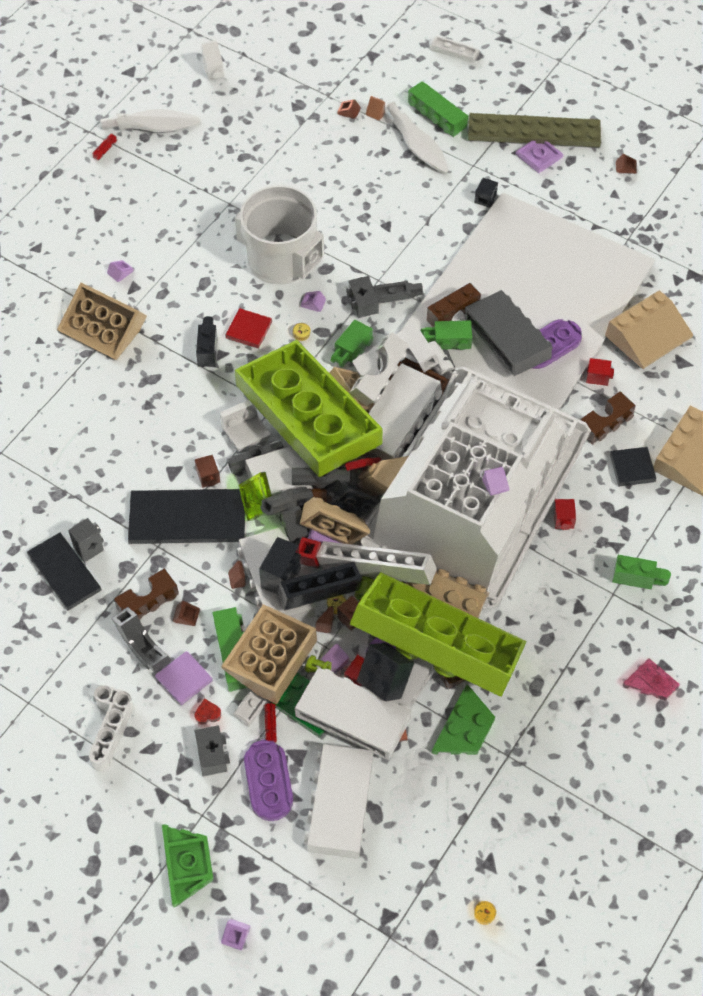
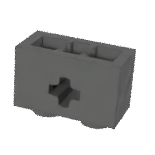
M364 276L348 280L349 287L346 288L348 298L352 299L351 307L353 312L356 311L358 318L379 314V301L370 277Z
M86 518L68 530L73 548L84 563L104 551L102 544L104 540L100 535L101 529L96 522L92 523L89 518Z
M219 725L194 730L202 776L227 772L226 764H230L228 751L224 752L223 745L227 744L225 732L220 733Z

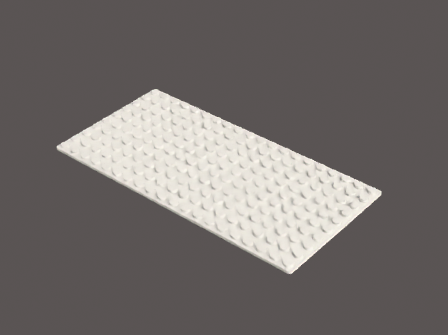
M501 193L402 330L413 323L417 325L419 330L424 327H432L426 321L427 307L468 283H471L481 293V299L502 290L506 295L510 296L516 306L520 307L522 313L531 320L536 329L540 330L558 319L575 322L582 331L581 343L576 349L544 368H531L515 377L473 328L471 349H448L455 369L466 367L560 410L587 369L589 359L594 358L607 338L605 333L609 321L624 312L655 264V259L507 193ZM461 310L453 316L452 321H466L465 314ZM407 353L406 358L417 363L415 358ZM370 452L363 454L368 458L378 457Z

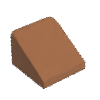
M371 96L366 116L381 120L385 114V101Z

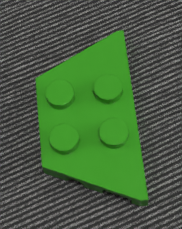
M466 684L432 749L433 754L449 752L451 755H460L461 753L478 755L496 717L469 685Z
M162 824L172 906L177 907L214 880L208 838L206 835L193 834L188 830H178L169 827V825Z

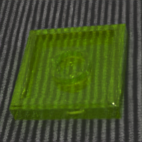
M260 472L238 485L247 521H253L264 515L265 513L261 510L262 500L272 497L266 472Z

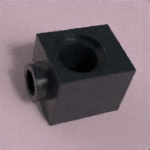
M482 177L475 191L474 203L490 208L498 192V182Z

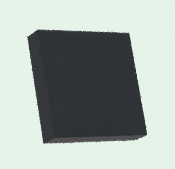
M648 447L611 451L610 457L618 487L656 482V475Z

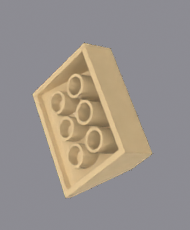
M80 282L57 331L117 360L140 332L147 315Z
M659 290L609 321L605 336L638 366L645 369L691 339L693 333L673 301Z
M690 405L656 457L654 471L702 496L703 411Z
M263 604L221 668L258 696L277 704L316 644V628Z

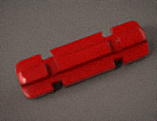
M109 134L106 137L107 139L97 147L98 149L93 151L94 159L100 160L112 145L116 143V135Z
M267 703L264 705L266 741H274L276 743V707L274 703Z

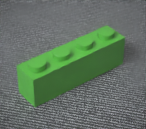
M421 81L408 90V103L419 110L422 115L432 120L434 124L441 127L446 133L454 137L467 128L468 115L425 82Z
M236 607L212 612L223 663L245 632H241L240 626L244 624L242 614H237ZM224 671L229 692L248 688Z

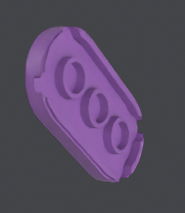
M558 319L541 328L542 336L552 344L551 359L532 369L544 368L576 349L582 339V331L578 324L571 320L563 321V319Z
M256 741L244 755L251 806L259 818L266 821H277L288 815L293 806V793L286 755L283 748L274 741Z

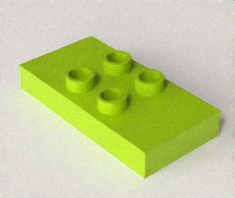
M298 340L235 369L236 386L318 477L382 445L383 428Z
M382 572L379 573L358 603L350 625L396 646V650L409 659H417L419 657L433 664L435 671L445 677L458 676L502 697L527 642Z

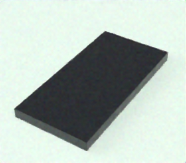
M132 490L130 495L128 543L239 542V539L245 538L246 490Z

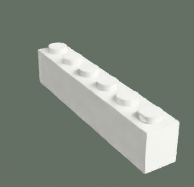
M323 541L316 555L323 570L355 562L361 576L377 578L379 573L382 572L399 581L426 585L431 584L437 570L431 554Z

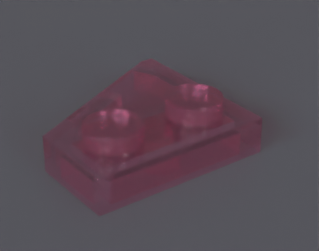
M648 658L623 682L622 686L626 689L630 687L640 690L642 694L653 695L658 699L666 701L679 688L680 684Z

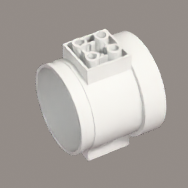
M285 185L261 188L244 201L240 212L235 216L237 241L246 246L247 262L251 272L264 282L285 285L301 279L304 280L325 258L324 234L317 231V209L315 203L302 190ZM277 234L297 237L284 242L263 240L266 237Z

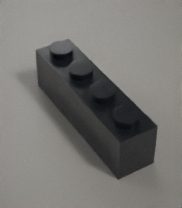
M355 562L281 581L277 595L284 611L358 591L362 577Z

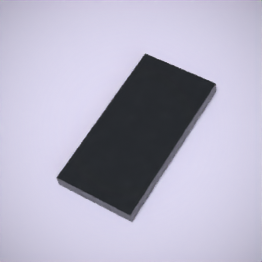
M61 532L27 551L32 562L68 611L102 591L101 586Z

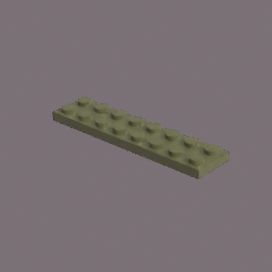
M469 113L468 140L509 143L536 141V144H544L545 141L552 145L600 147L601 119Z

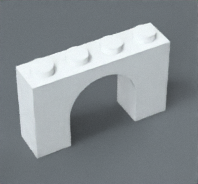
M415 323L406 326L396 334L409 344L406 352L416 359L423 372L440 363ZM379 345L374 346L371 350L359 355L352 361L361 376L364 374H379L381 362L376 353Z

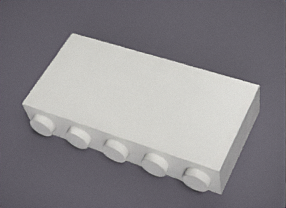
M401 364L388 386L382 392L380 399L369 412V415L383 428V443L368 452L384 460L402 457L404 448L412 442L416 429L419 430L421 428L425 415L430 414L433 408L432 404L441 397L440 381Z
M291 446L245 460V470L260 505H262V500L275 496L288 489L293 491L302 487H307V489L316 488L314 485H292V468L310 467Z
M284 526L239 539L238 556L240 559H244L245 575H249L251 578L249 585L251 591L256 592L255 602L257 607L261 608L264 604L299 621L314 618L315 607L313 603L284 611L278 595L261 588L259 568L277 537L289 541ZM301 570L299 574L294 575L293 578L302 576Z
M319 667L295 707L296 717L365 750H372L374 754L387 760L392 756L411 720V710L402 703L397 704L393 701L385 702L364 686L360 687L348 678L338 677L331 670H323Z
M323 744V751L318 752L317 764H320V769L315 771L314 783L317 784V788L311 794V803L314 804L313 811L308 813L307 824H311L310 831H306L304 837V844H307L308 852L359 859L374 751Z

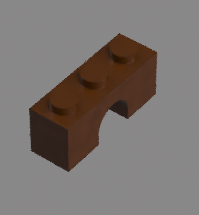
M471 283L466 284L427 307L426 321L432 327H434L435 321H452L453 316L461 310L465 314V307L481 300V293Z
M620 391L606 402L604 411L609 416H600L594 410L580 419L586 422L591 430L587 440L593 445L597 441H602L611 431H616L625 421L629 422L634 417L636 405Z
M163 568L148 578L151 592L148 595L138 596L130 588L114 598L115 606L119 613L127 607L130 608L141 620L144 615L156 611L162 604L174 600L179 595L178 586L166 569Z

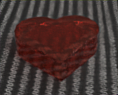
M205 698L194 713L196 722L201 725L207 724L209 721L217 722L222 716L220 707Z

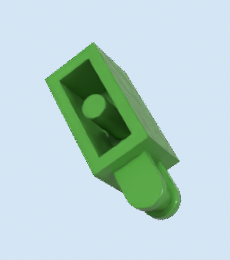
M354 319L335 342V352L330 361L338 363L340 367H343L348 361L353 364L352 361L359 355H362L364 349L372 344L374 339L373 328Z
M435 321L434 327H424L420 330L428 343L435 341L441 349L465 350L472 347L471 321Z
M618 554L612 583L651 590L653 584L660 586L668 585L671 572L667 569L657 568V561Z

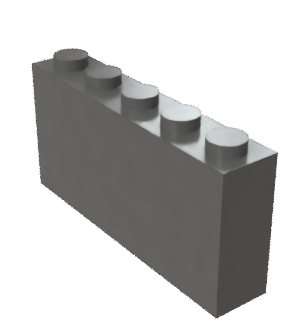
M502 290L465 307V320L471 321V327L514 377L551 359L553 349L551 342L542 336L541 331L534 327L531 320L522 313L520 307L516 306L510 296L506 295Z

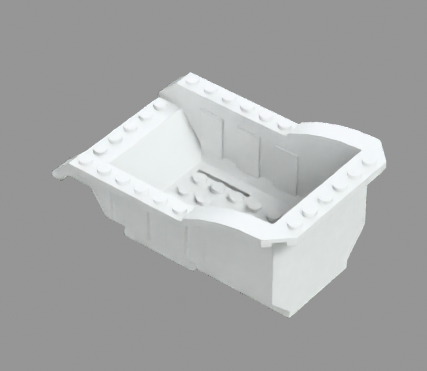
M466 367L456 368L445 392L403 455V457H409L386 493L382 494L380 503L375 506L366 521L370 534L360 539L361 546L431 554L437 570H446L454 578L457 576L463 577L468 580L467 583L473 586L479 584L486 588V591L490 594L486 598L482 610L497 607L514 579L537 531L578 460L591 430L586 422ZM503 467L509 491L490 496L482 481L484 472Z

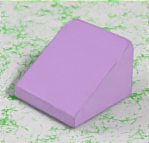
M119 260L110 262L107 274L119 282L131 274L134 269L125 261Z
M321 291L306 292L300 306L305 309L321 312L326 298Z
M503 467L484 472L482 481L490 496L509 491Z
M335 644L321 658L324 662L330 661L332 663L331 671L334 674L349 664L348 655L338 644Z
M230 919L226 923L221 944L242 951L251 926Z

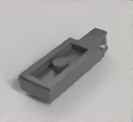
M408 280L373 286L379 303L411 299L415 296L423 295L422 283L412 284L408 283Z

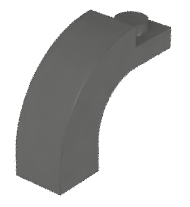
M127 607L111 618L130 650L148 670L151 669L155 673L171 661L169 655L151 639L137 614Z

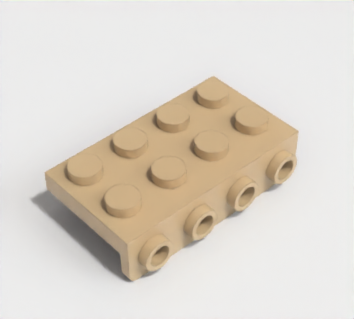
M443 569L436 570L430 585L406 582L407 585L479 618L486 598L490 594L484 586L479 584L473 586L467 583V579L459 576L454 578L449 575L448 571Z

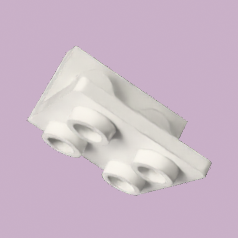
M250 400L220 412L222 429L238 451H242L271 437L270 431L257 414V408Z

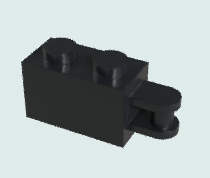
M211 316L204 317L202 325H198L196 346L198 367H216L218 336L216 325L213 324L214 321Z

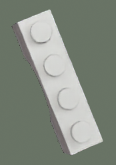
M393 332L385 336L376 349L381 362L379 374H364L357 379L349 394L366 407L371 403L375 404L381 397V394H379L381 390L388 386L390 375H394L398 370L399 366L397 364L406 357V350L409 344Z

